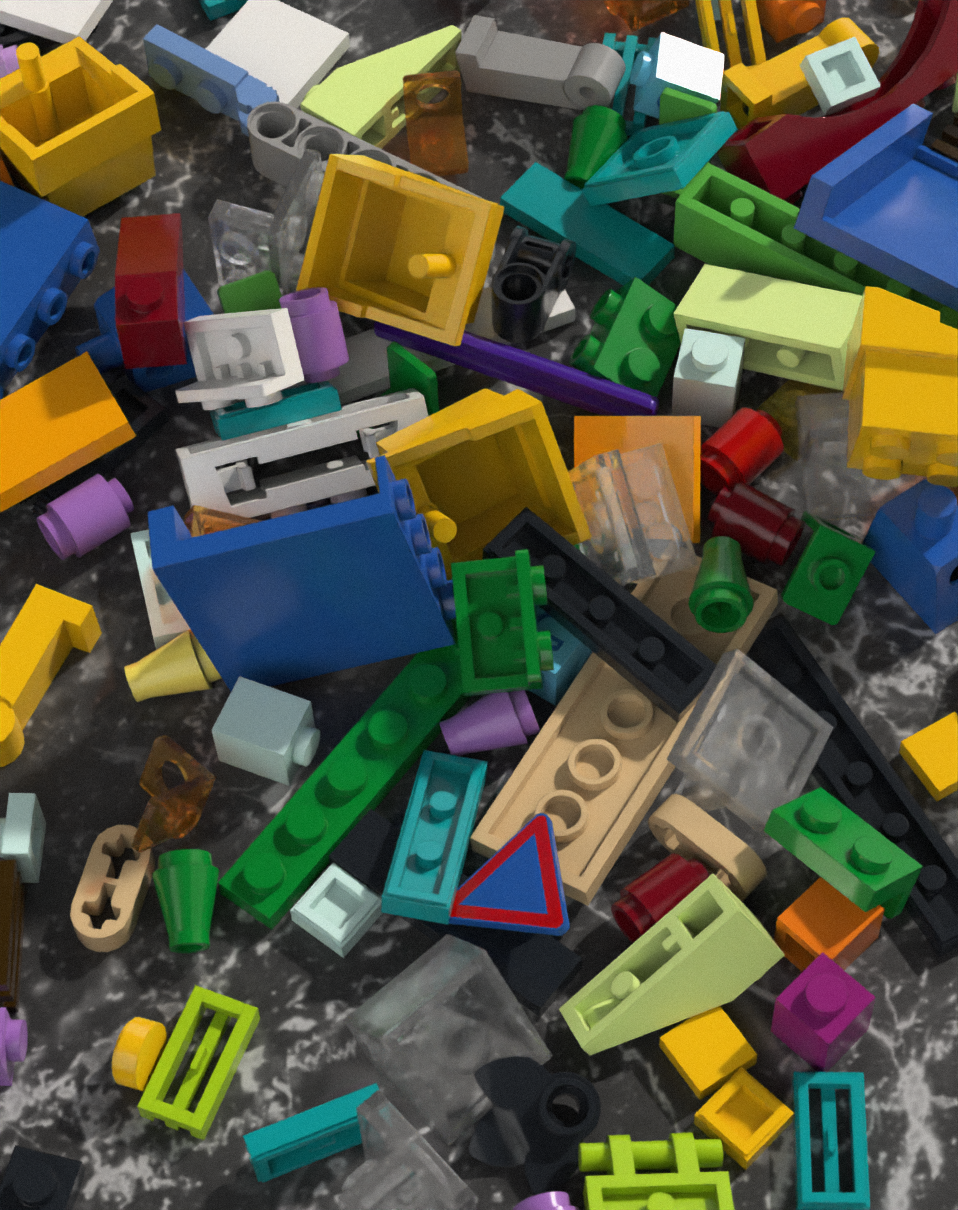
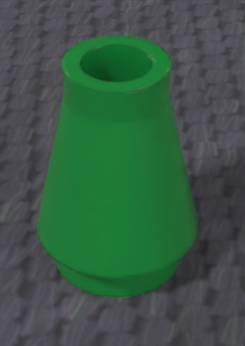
M591 105L586 107L581 115L574 118L567 169L563 179L582 189L585 186L584 184L626 142V121L619 113L604 106Z
M725 536L711 538L704 544L702 561L688 602L696 622L710 632L728 633L739 629L746 622L754 606L741 559V546L736 540Z
M180 849L163 853L158 857V869L152 873L169 936V950L174 953H197L208 950L210 948L209 933L219 869L212 866V854L205 850Z

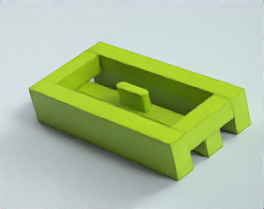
M195 985L139 1101L137 1108L140 1116L154 1121L155 1118L163 1120L167 1127L178 1131L180 1127L190 1131L191 1136L204 1140L260 1021L258 1008ZM206 1009L216 1011L173 1104L163 1102ZM231 1018L238 1019L195 1112H189L190 1105Z

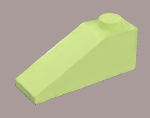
M451 25L337 68L321 84L313 86L307 92L300 103L301 111L382 149L460 72L455 52L462 40L461 29Z
M711 874L563 1004L559 1010L581 1048L591 1056L733 1001L755 981L759 980L785 954L758 917L714 874Z

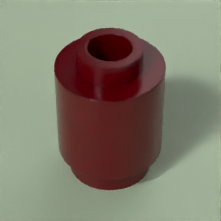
M740 482L733 491L724 487L716 497L707 517L708 521L715 524L712 537L725 536L736 540L741 546L742 553L764 565L772 561L780 566H784L796 548L806 525L803 520L794 516L795 509L744 482Z
M672 853L620 890V899L611 905L612 915L623 934L633 944L705 881L710 874L694 857H689L685 860L682 856Z

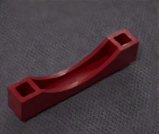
M958 0L918 1L913 22L906 39L894 61L878 80L881 87L874 96L820 117L811 118L793 114H781L755 118L734 133L716 152L726 172L790 204L799 200L803 195L801 188L810 181L811 176L910 105L915 104L923 108L926 104L923 98L933 90H942L956 83L958 73Z

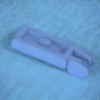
M158 24L143 38L150 77L166 89H176L197 100L203 108L211 113L217 114L221 112L239 121L241 133L247 136V118L250 112L260 104L279 102V94H277L276 90L272 89V86L267 87L266 83L249 75L248 71Z

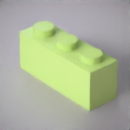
M704 264L673 314L681 343L685 328L745 338L743 369L843 391L847 342L862 296L851 292H841L802 284L792 280L757 275L738 269Z

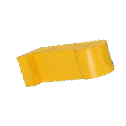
M837 19L828 24L819 35L750 70L741 62L722 73L720 111L730 112L739 130L758 117L781 114L801 115L819 105L799 66L805 56L856 37L871 68H873L880 53L879 47L851 19ZM746 105L749 107L748 116L743 111Z
M38 584L35 585L0 644V767L14 762L22 753L25 744L23 729L72 648L75 647L90 653L102 634L92 605Z

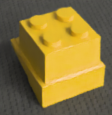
M80 36L42 57L40 56L38 46L34 43H24L18 46L16 57L19 69L0 79V155L7 170L27 193L83 217L156 176L151 136L161 131L155 94L144 82L123 65L113 64Z
M329 154L296 291L315 287L327 288L329 299L337 302L338 311L359 318H368L448 345L460 346L466 324L474 323L505 207L364 155Z
M866 286L847 342L842 399L849 400L847 468L862 469L863 475L874 479L891 480L899 478L901 474L926 476L927 481L934 485L957 487L958 329L940 323V312L879 287Z
M484 388L376 442L380 456L385 455L396 480L405 478L408 480L414 499L416 515L422 513L425 517L432 548L438 547L441 552L447 580L452 579L451 563L483 560V548L525 507H528L572 545L592 537L542 401L520 389L502 395ZM375 458L366 460V463L380 493Z

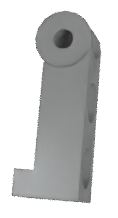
M478 15L473 16L455 52L467 92L578 110L585 109L591 105L608 107L625 73V63L622 57L606 45L588 43L581 47L498 31L495 19Z

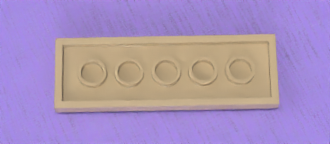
M664 543L631 594L722 669L720 679L677 723L592 652L471 835L470 841L473 851L490 859L537 814H547L553 824L564 895L588 906L778 605L777 589L747 577L754 606L744 625L728 633H715L705 630L696 622L695 616L690 611L688 604L702 558Z

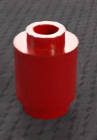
M740 408L700 446V467L703 469L701 483L717 496L724 487L733 491L740 482L750 485L784 451L781 439L782 429L778 422L763 410L754 411L749 408Z

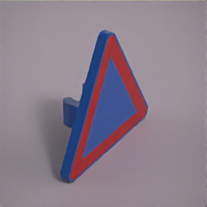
M540 813L532 818L457 889L449 924L554 936L564 935L569 930L570 924L553 824L547 814Z

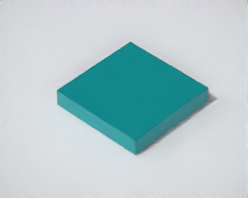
M721 111L637 129L584 184L585 186L582 190L590 207L683 189L737 130L730 112Z

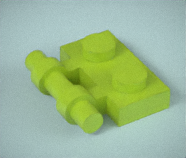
M670 1133L669 1140L631 1142L629 1135H607L606 1142L579 1143L578 1145L580 1172L607 1171V1175L585 1176L583 1189L585 1210H734L728 1171H699V1168L722 1167L723 1146L721 1139L695 1140L693 1133ZM670 1169V1173L635 1174V1170Z

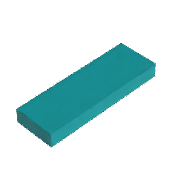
M537 162L500 197V205L505 207L503 213L549 241L560 244L565 239L574 241L576 243L575 257L623 286L635 276L649 285L674 259V244L607 204L590 207L582 189Z
M428 750L423 751L382 894V913L448 925L487 777L488 761Z

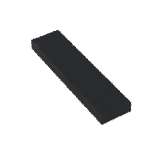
M525 507L483 548V560L514 557L515 550L528 549L531 566L544 565L548 605H539V607L677 723L720 679L722 669L528 507Z
M370 809L328 856L329 863L331 865L334 862L382 897L401 830ZM462 873L458 888L468 879ZM400 916L540 1018L582 968V958L550 935L449 923L446 925Z

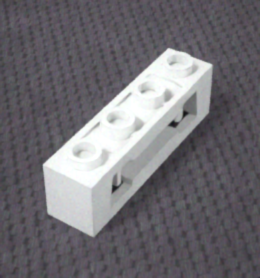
M415 388L341 406L342 410L240 437L224 441L216 438L177 448L176 453L193 519L198 530L210 529L211 533L247 525L246 519L270 513L273 519L307 511L306 503L329 497L333 504L365 497L367 495L366 488L375 486L366 460L360 461L356 455L259 480L261 485L259 488H256L251 466H248L247 459L257 457L258 463L263 464L358 439L357 430L360 433L364 452L369 453V458H375L380 456L376 442L428 417L424 396ZM389 422V425L376 429L369 428L372 426ZM236 462V464L233 466L220 469L215 468L217 466ZM239 489H244V490H246V491H244V492H240V493H236V494H232V495H228V496L226 495V493L232 492V491H235V490H239Z

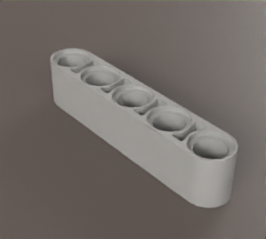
M278 101L260 104L250 112L247 118L252 162L256 171L316 202L319 199L329 154L364 155L482 198L288 104ZM495 246L493 249L490 264L492 263L495 257Z

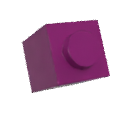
M822 952L776 998L771 1032L817 1072H828L868 1031L876 997Z

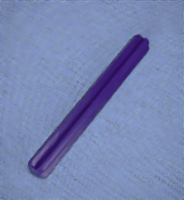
M375 321L374 333L377 337L391 342L395 341L402 346L601 416H657L659 400L652 395L465 330L461 345L452 346Z

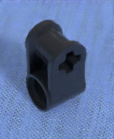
M517 226L514 228L508 240L504 256L496 273L493 275L491 283L492 325L500 338L508 342L524 343L537 338L542 333L559 294L564 291L571 276L576 255V243L574 241L565 239L560 244L530 236L528 229Z

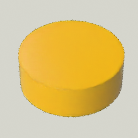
M135 1017L124 1026L117 1039L112 1057V1074L117 1084L145 1091L166 1047L167 1033L162 1023Z

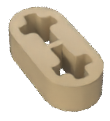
M678 794L670 795L648 819V825L653 835L670 853H676L685 860L689 857L697 859L710 875L714 874L741 901H744L767 876L765 865L753 849L684 796Z
M116 825L107 828L98 835L92 845L71 904L70 917L78 940L86 948L95 952H110L119 949L130 939L152 879L155 859L149 839L141 829L132 825ZM125 848H132L136 861L126 860L119 878L115 879V869L110 856L121 857ZM112 897L111 906L116 921L105 920L101 929H94L89 915L100 916L104 910L107 898Z

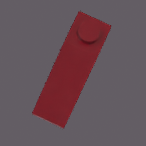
M180 213L121 218L115 268V318L126 369L187 364L186 332L183 324L185 322L182 219Z

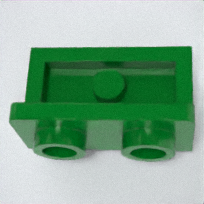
M636 276L616 292L608 289L593 307L590 319L595 324L591 333L586 335L574 349L569 359V365L574 367V369L657 398L681 344L673 314L678 306Z
M528 549L515 550L514 557L451 563L464 696L542 689L541 671L554 670L550 630L537 632L535 606L548 605L544 565L531 566Z
M821 787L773 809L763 830L864 912L880 905L885 909L883 916L887 919H892L901 914L923 867Z

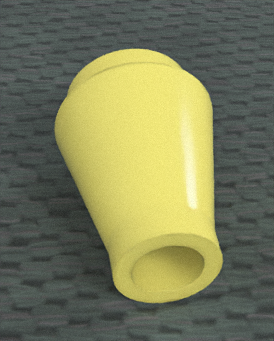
M188 629L141 660L124 667L129 687L137 702L153 697L212 689V682L222 679L191 629Z

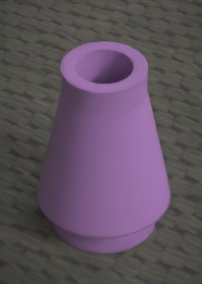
M525 690L486 694L452 718L439 722L450 753L456 756L528 744L526 737L541 731Z

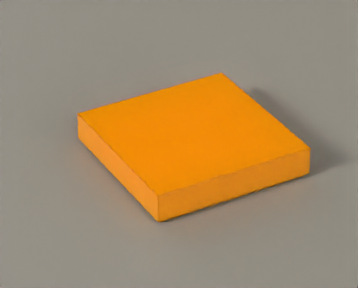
M574 416V490L592 536L583 542L700 543L701 416Z

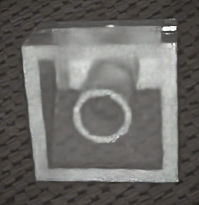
M449 934L343 1020L381 1077L440 1140L447 1145L453 1143L481 1119L489 1109L494 1107L478 1086L474 1077L475 1071L486 1063L499 1058L524 1056L530 1057L543 1065L553 1057L486 950Z

